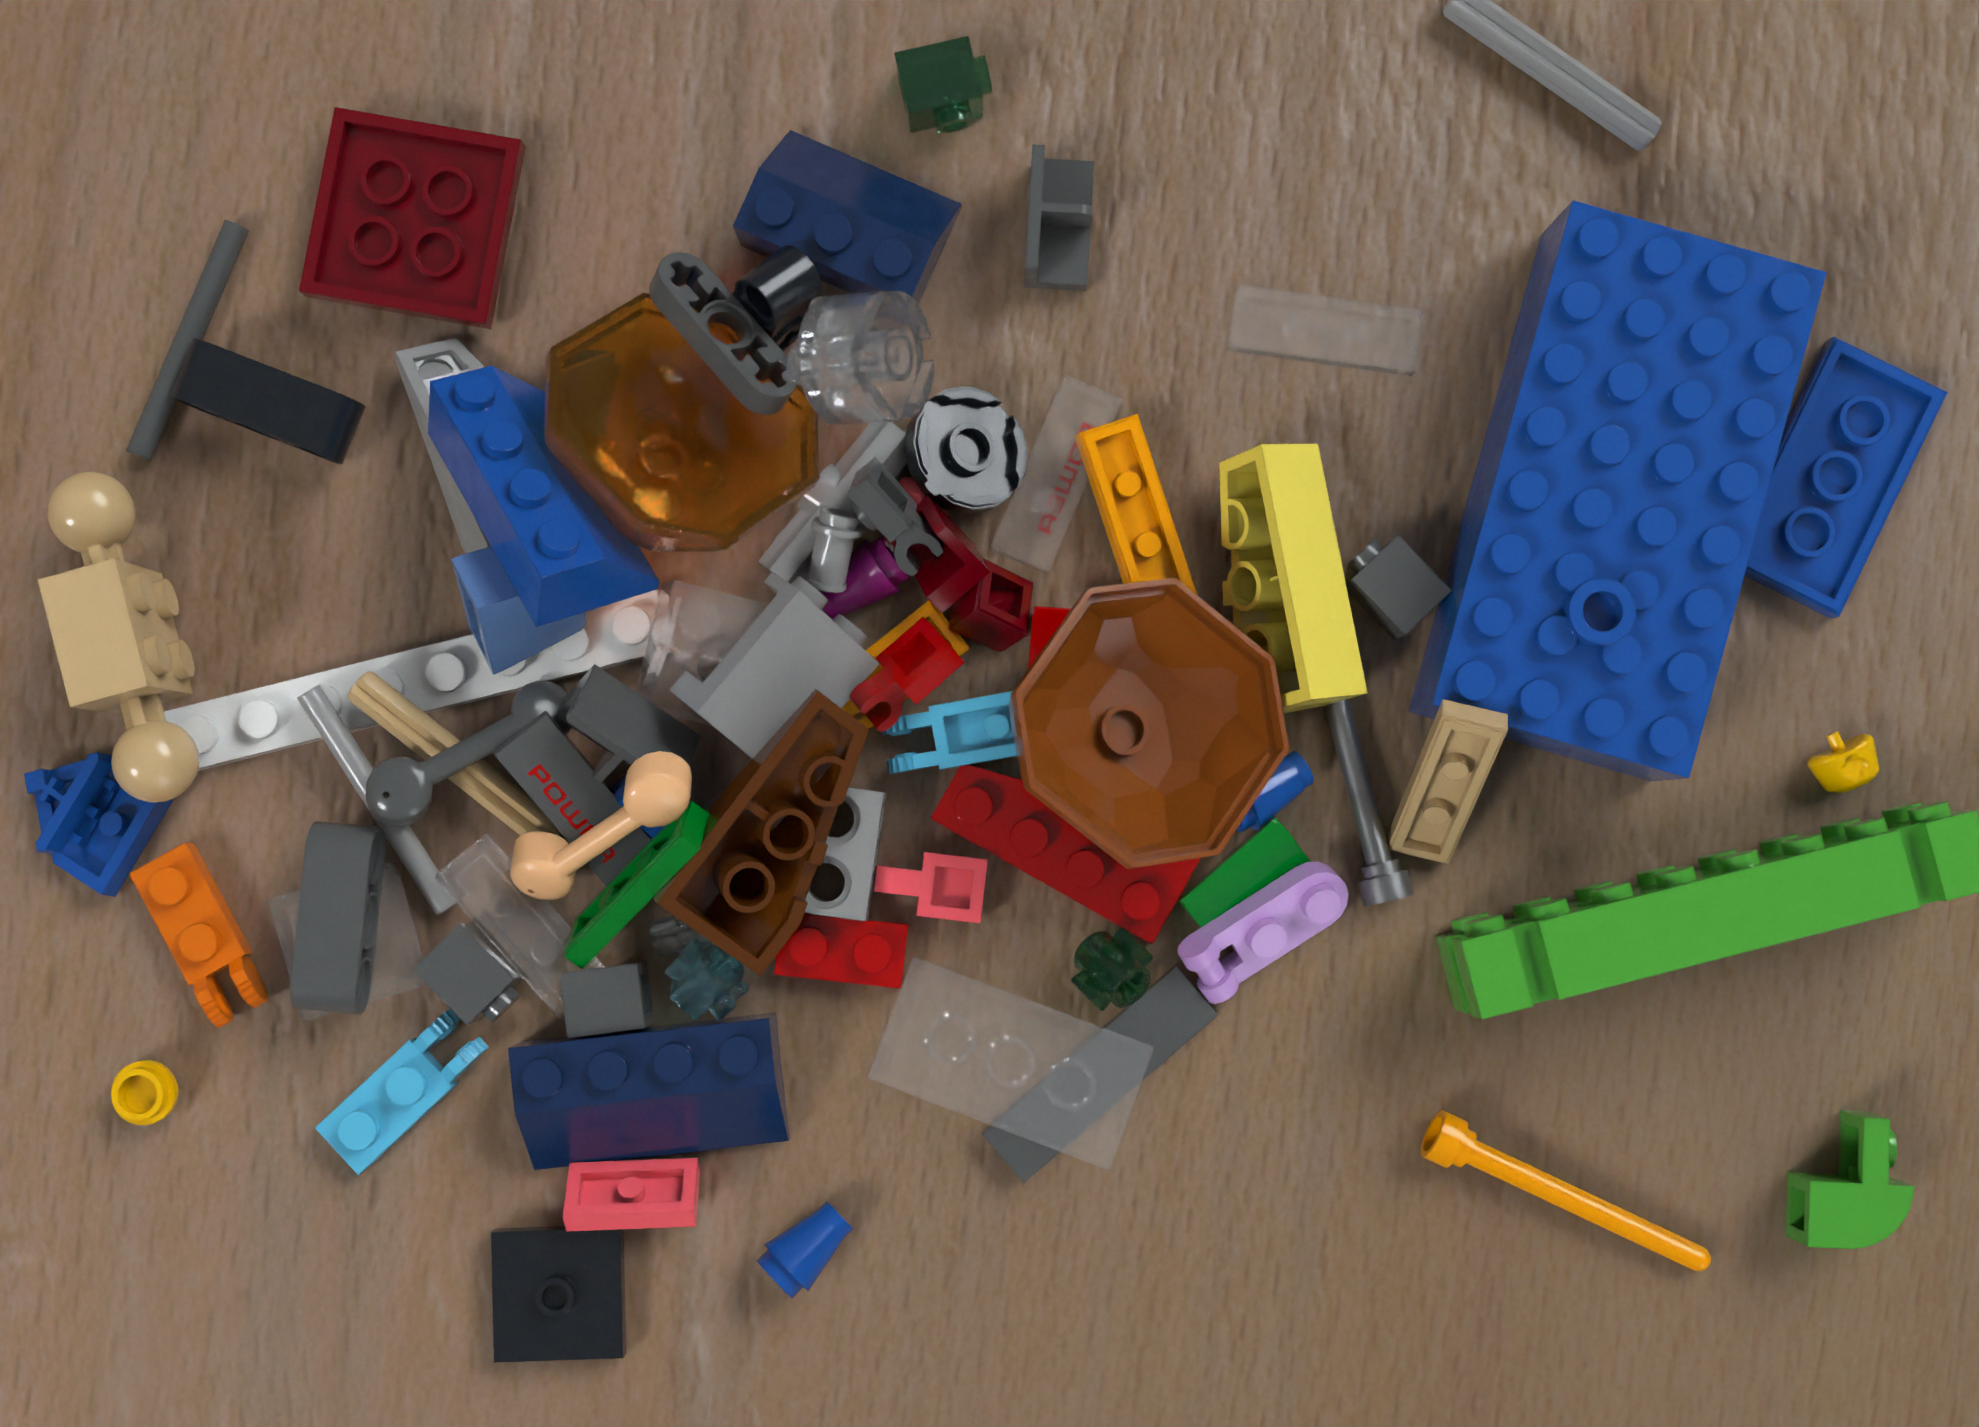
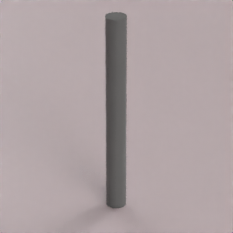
M224 220L126 451L151 461L176 403V400L169 397L193 338L200 340L204 338L249 230Z

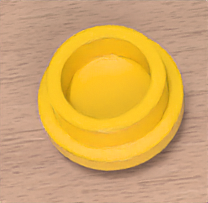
M141 1060L125 1066L115 1077L111 1088V1100L116 1112L121 1118L135 1125H150L163 1120L172 1112L178 1099V1084L174 1074L168 1067L153 1060Z

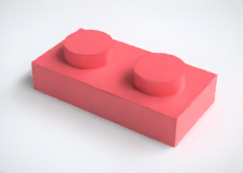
M698 1158L569 1163L563 1208L566 1232L696 1227L700 1185Z

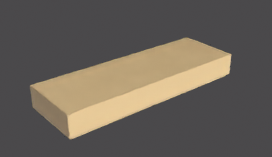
M1442 699L1387 834V845L1390 851L1449 864L1508 731V714Z

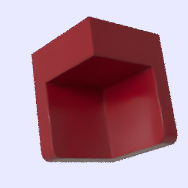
M927 495L917 504L916 512L923 520L930 524L935 534L946 544L944 552L937 557L928 546L921 543L911 545L910 549L921 561L919 571L915 574L926 598L943 613L988 575L990 570L975 544ZM882 535V539L885 545L894 554L896 540L890 543L887 540V538L884 535Z

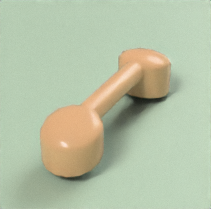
M657 751L645 754L635 760L627 770L623 795L624 806L573 842L569 843L566 839L548 832L532 831L522 834L515 840L510 869V877L515 886L522 893L535 899L551 901L564 898L573 889L576 870L642 825L646 827L666 826L681 817L688 808L691 797L692 774L690 766L682 757L672 752Z

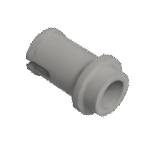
M823 506L821 507L819 517L812 519L811 527L816 530V537L809 572L806 575L805 581L817 590L840 593L846 590L847 583L845 582L854 539L862 536L863 528L858 525V518L853 511L841 507Z

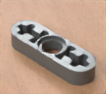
M682 252L671 253L661 260L649 285V294L654 305L744 407L752 412L763 415L774 414L782 410L798 383L797 369L792 361L701 259ZM720 323L728 326L736 333L739 342L727 344L717 340L710 333L708 325ZM768 378L771 380V381L765 382V383H763V384H761V383L758 381V380L763 381V380H766V379H768Z

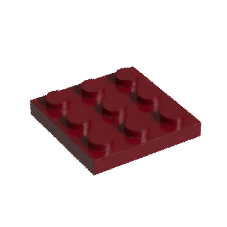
M335 107L299 292L308 298L491 329L526 148L521 139Z

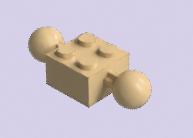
M92 471L76 473L64 479L54 489L48 502L47 516L55 536L65 546L81 553L84 567L37 579L69 705L72 708L122 714L126 731L117 740L111 758L112 771L117 783L125 792L136 799L153 803L169 801L180 796L191 786L199 769V753L194 740L183 728L166 721L162 706L163 702L193 694L189 677L194 676L195 673L193 657L187 644L183 640H179L173 616L179 613L178 599L172 584L168 579H163L162 573L125 562L121 544L130 535L136 517L135 505L126 487L115 478L104 473Z

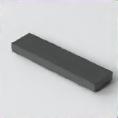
M1174 965L982 1131V1135L1021 1181L1025 1183L1216 1018L1218 1014L1177 966Z

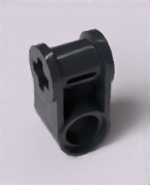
M784 245L735 283L733 295L784 352L807 326L808 321L806 319L817 294L821 290V281L814 264L802 251L791 245Z

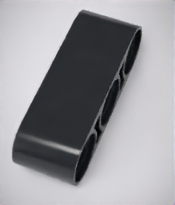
M197 338L192 340L169 396L192 408L340 465L344 462L366 408L362 403L345 395Z

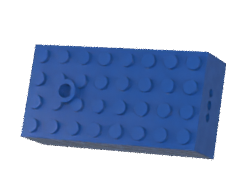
M1574 200L1561 212L1540 237L1444 581L1452 591L1437 606L1408 712L1435 719L1442 699L1508 714V731L1505 735V740L1647 781L1686 779L1690 777L1827 272Z

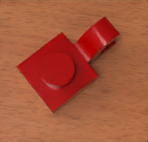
M922 617L875 658L883 669L872 678L857 685L849 698L863 714L868 712L866 717L881 733L897 722L902 713L903 700L907 695L917 705L965 662L936 629Z

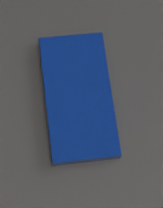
M1836 337L1827 340L1785 424L1744 576L1831 619L1840 617L1948 392Z

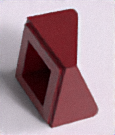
M983 558L990 573L952 604L949 630L992 650L1002 652L1027 636L1033 582Z

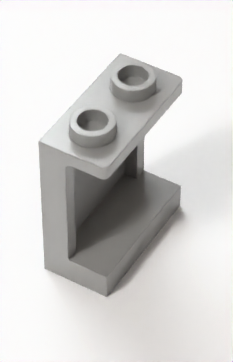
M771 572L764 583L777 595L706 680L702 683L686 670L670 689L675 696L751 759L756 756L815 689L843 708L850 700L849 696L853 689L865 681L879 665L861 647L868 637L841 614L838 613L833 620L826 615L822 609L828 603V600L816 588L799 576L790 584Z

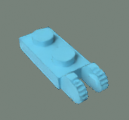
M1013 691L928 706L929 711L900 716L892 727L882 732V735L895 737L910 734L913 730L932 727L936 751L919 754L909 752L895 755L893 759L887 760L889 774L939 766V769L943 770L1017 756L1009 710L1010 695Z
M452 1009L444 1012L417 1038L415 1037L407 1041L315 1127L357 1175L365 1172L450 1093L459 1084L456 1079L488 1050L489 1046L478 1037L460 1048L455 1057L445 1067L429 1052L440 1040L448 1037L461 1021Z

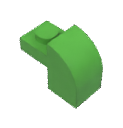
M1840 1110L1838 1174L1787 1172L1785 1236L1807 1247L1858 1249L1879 1243L1895 1232L1910 1210L1915 1186L1889 1177V1168L1894 1166L1897 1158V1141L1894 1132L1890 1129V1119L1866 1111Z

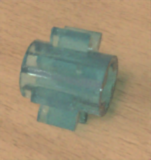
M697 938L687 944L679 952V957L665 969V974L673 978L669 998L671 1001H675L683 1011L691 1014V1019L696 1020L708 1010L711 1011L718 1021L723 1019L736 1007V1001L750 987L745 981H742L744 976V965L715 944L704 948Z

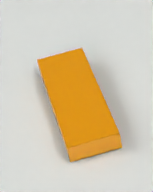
M1138 414L1074 435L1123 584L1177 578L1197 595Z

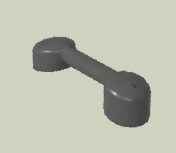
M539 680L528 683L517 692L513 699L510 715L421 763L409 757H393L382 761L372 770L366 784V802L370 813L379 822L389 827H405L416 823L426 814L431 804L433 785L494 753L497 747L545 710L568 736L572 727L555 717L560 704L568 695L567 691L550 681ZM387 793L389 794V797L384 798L383 795Z

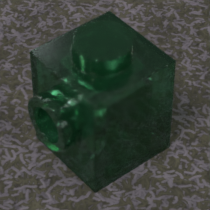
M969 36L894 53L896 73L910 133L935 127L940 133L956 132L971 126L973 119L983 117V95L992 93V84L985 55L973 57Z

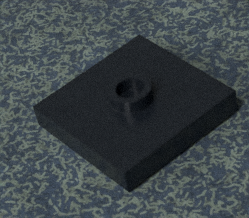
M565 1226L496 1228L491 1232L494 1363L624 1358L627 1353L624 1229L566 1232Z

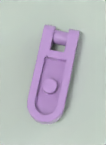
M1321 862L1301 864L1188 935L1179 944L1178 955L1188 970L1197 972L1199 976L1197 986L1205 1000L1213 1004L1222 1003L1235 995L1239 988V983L1332 925L1341 917L1348 902L1347 886L1329 865ZM1231 945L1234 951L1219 960L1220 952Z

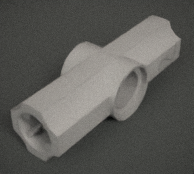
M877 413L836 465H828L811 483L797 505L798 513L777 535L768 550H765L764 555L758 561L759 564L770 573H775L790 584L798 576L805 580L809 572L816 537V530L811 527L812 519L819 517L821 507L835 506L853 511L850 503L851 499L847 496L856 472L874 457L898 481L899 476L908 467L904 451L906 433L893 422ZM858 519V525L863 528V533L867 527Z

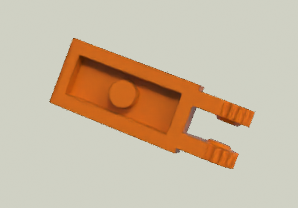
M185 842L129 873L189 986L193 985L195 997L203 1008L207 1019L212 1024L220 1028L234 1019L231 1005L215 977V974L228 967L230 976L239 994L251 1008H256L269 1000L267 989L249 956L253 954V951L193 842Z

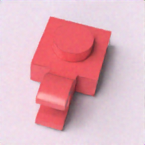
M923 852L921 871L877 865L874 892L917 896L916 916L980 923L988 859Z

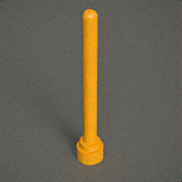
M1440 1110L1430 1122L1421 1144L1420 1154L1423 1158L1444 1168H1448L1452 1164L1461 1168L1468 1164L1689 1269L1703 1271L1709 1267L1711 1255L1705 1247L1476 1140V1132L1468 1129V1122Z

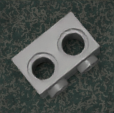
M848 788L844 801L853 810L854 824L851 830L842 837L835 838L828 835L826 840L828 847L822 864H833L842 871L845 878L844 890L837 899L827 901L817 897L810 885L805 899L808 904L804 913L867 921L869 919L886 793Z

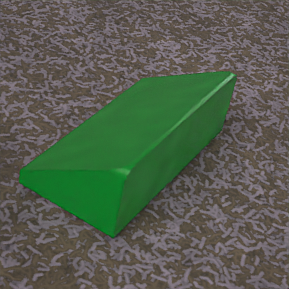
M1273 817L1258 831L1255 830L1183 893L1177 902L1201 928L1293 868L1311 861L1283 824L1276 817Z

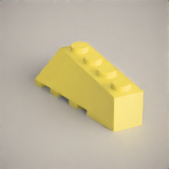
M1261 444L1220 462L1221 544L1223 547L1231 550V569L1228 573L1227 581H1222L1223 605L1233 607V625L1275 658L1283 713L1321 707L1367 694L1318 444Z

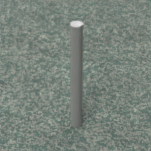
M318 685L300 695L297 699L368 808L366 784L373 767L321 686ZM385 793L383 797L388 798L389 794ZM373 816L378 826L384 830L387 840L434 913L438 915L456 904L458 900L410 825L405 827H389L379 822Z

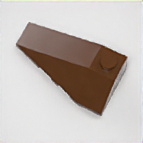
M815 689L706 810L710 815L700 850L653 897L655 902L761 977L801 924L808 904L805 900L817 865L821 866L828 847L826 840L838 806L844 802L869 729Z

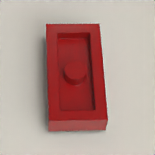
M804 913L801 924L776 955L774 975L901 989L909 924L869 919L867 921Z

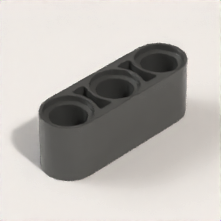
M316 821L309 830L304 852L290 983V997L293 1008L361 1015L366 1009L372 985L386 850L385 833L381 827Z

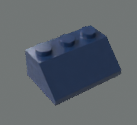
M790 130L759 167L733 224V228L742 247L765 257H770L784 245L796 247L814 264L821 281L912 320L959 215L962 204Z

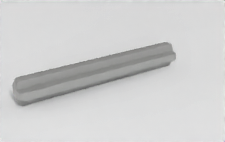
M1448 0L1445 4L1443 14L1446 18L1635 150L1642 151L1646 148L1660 130L1662 122L1659 117L1491 0Z

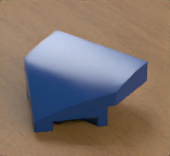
M100 752L87 755L85 760L52 770L42 768L25 773L27 793L35 795L41 835L35 841L37 852L52 854L55 865L101 895L116 897L174 799L153 803L132 797L120 787L114 777L111 765L112 755Z

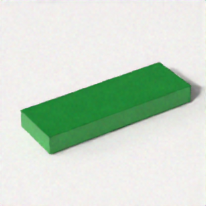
M691 801L679 819L663 826L575 918L564 949V957L583 969L700 850L710 814Z

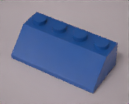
M492 365L430 381L428 435L536 627L658 589L659 579L548 393Z

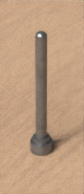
M1346 699L1325 705L1366 862V867L1361 868L1363 880L1358 882L1363 905L1366 907L1414 895L1408 870L1401 871L1398 859L1391 860L1350 701Z

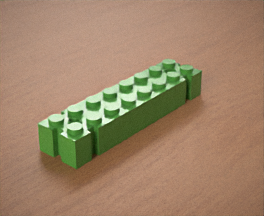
M1948 801L1922 805L1921 802L1900 805L1882 810L1883 817L1860 821V818H1852L1820 826L1822 835L1817 833L1799 837L1798 833L1760 841L1761 853H1758L1757 849L1738 853L1736 849L1707 854L1697 858L1699 869H1694V866L1675 868L1674 865H1667L1636 873L1638 884L1631 886L1630 882L1613 884L1612 881H1603L1574 889L1576 896L1574 901L1567 902L1566 898L1551 900L1550 896L1519 902L1512 905L1515 916H1511L1509 919L1504 920L1503 914L1489 916L1488 912L1453 919L1450 921L1453 931L1436 935L1435 937L1454 1009L1462 1013L1470 1012L1471 1016L1482 1020L1533 1007V1004L1552 999L1561 1000L1921 908L1920 905L1936 901H1949L1979 893V817L1977 810L1951 811Z

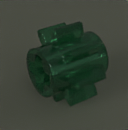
M1122 927L1119 928L1114 936L1106 931L1095 932L1088 936L1075 952L1074 965L1080 972L1071 979V983L1100 1011H1104L1110 1002L1119 1008L1128 1007L1137 1002L1149 987L1151 975L1144 966L1153 959V956Z

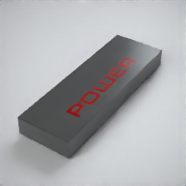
M546 710L494 750L495 757L569 843L622 808L617 803L614 792L607 782L603 780L599 783L592 778L595 768ZM639 827L587 864L607 886L652 838Z

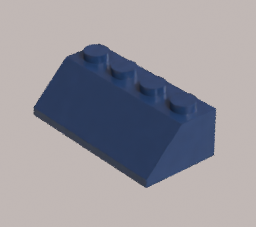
M776 1012L652 1026L643 1029L567 1038L565 1036L523 1041L508 1048L514 1112L534 1170L567 1167L569 1163L619 1161L790 1140Z

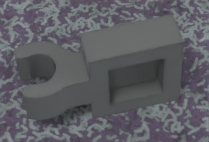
M876 457L856 472L847 496L851 499L850 503L853 512L862 524L870 530L875 531L878 529L890 543L896 540L894 551L896 563L903 572L914 576L919 571L921 561L912 553L910 546L916 543L924 544L938 557L944 552L946 544L935 534L930 524L923 520L916 512V501Z

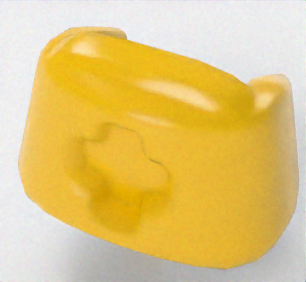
M1839 731L1832 732L1826 735L1832 750L1812 755L1807 761L1808 768L1821 786L1828 792L1844 793L1873 780L1879 772L1875 741L1869 734H1860L1843 742Z

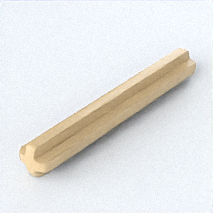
M368 671L363 674L348 692L347 697L350 702L424 760L460 742L459 739L374 672ZM484 759L448 777L450 781L520 836L532 831L548 832L560 837L563 836L527 793Z

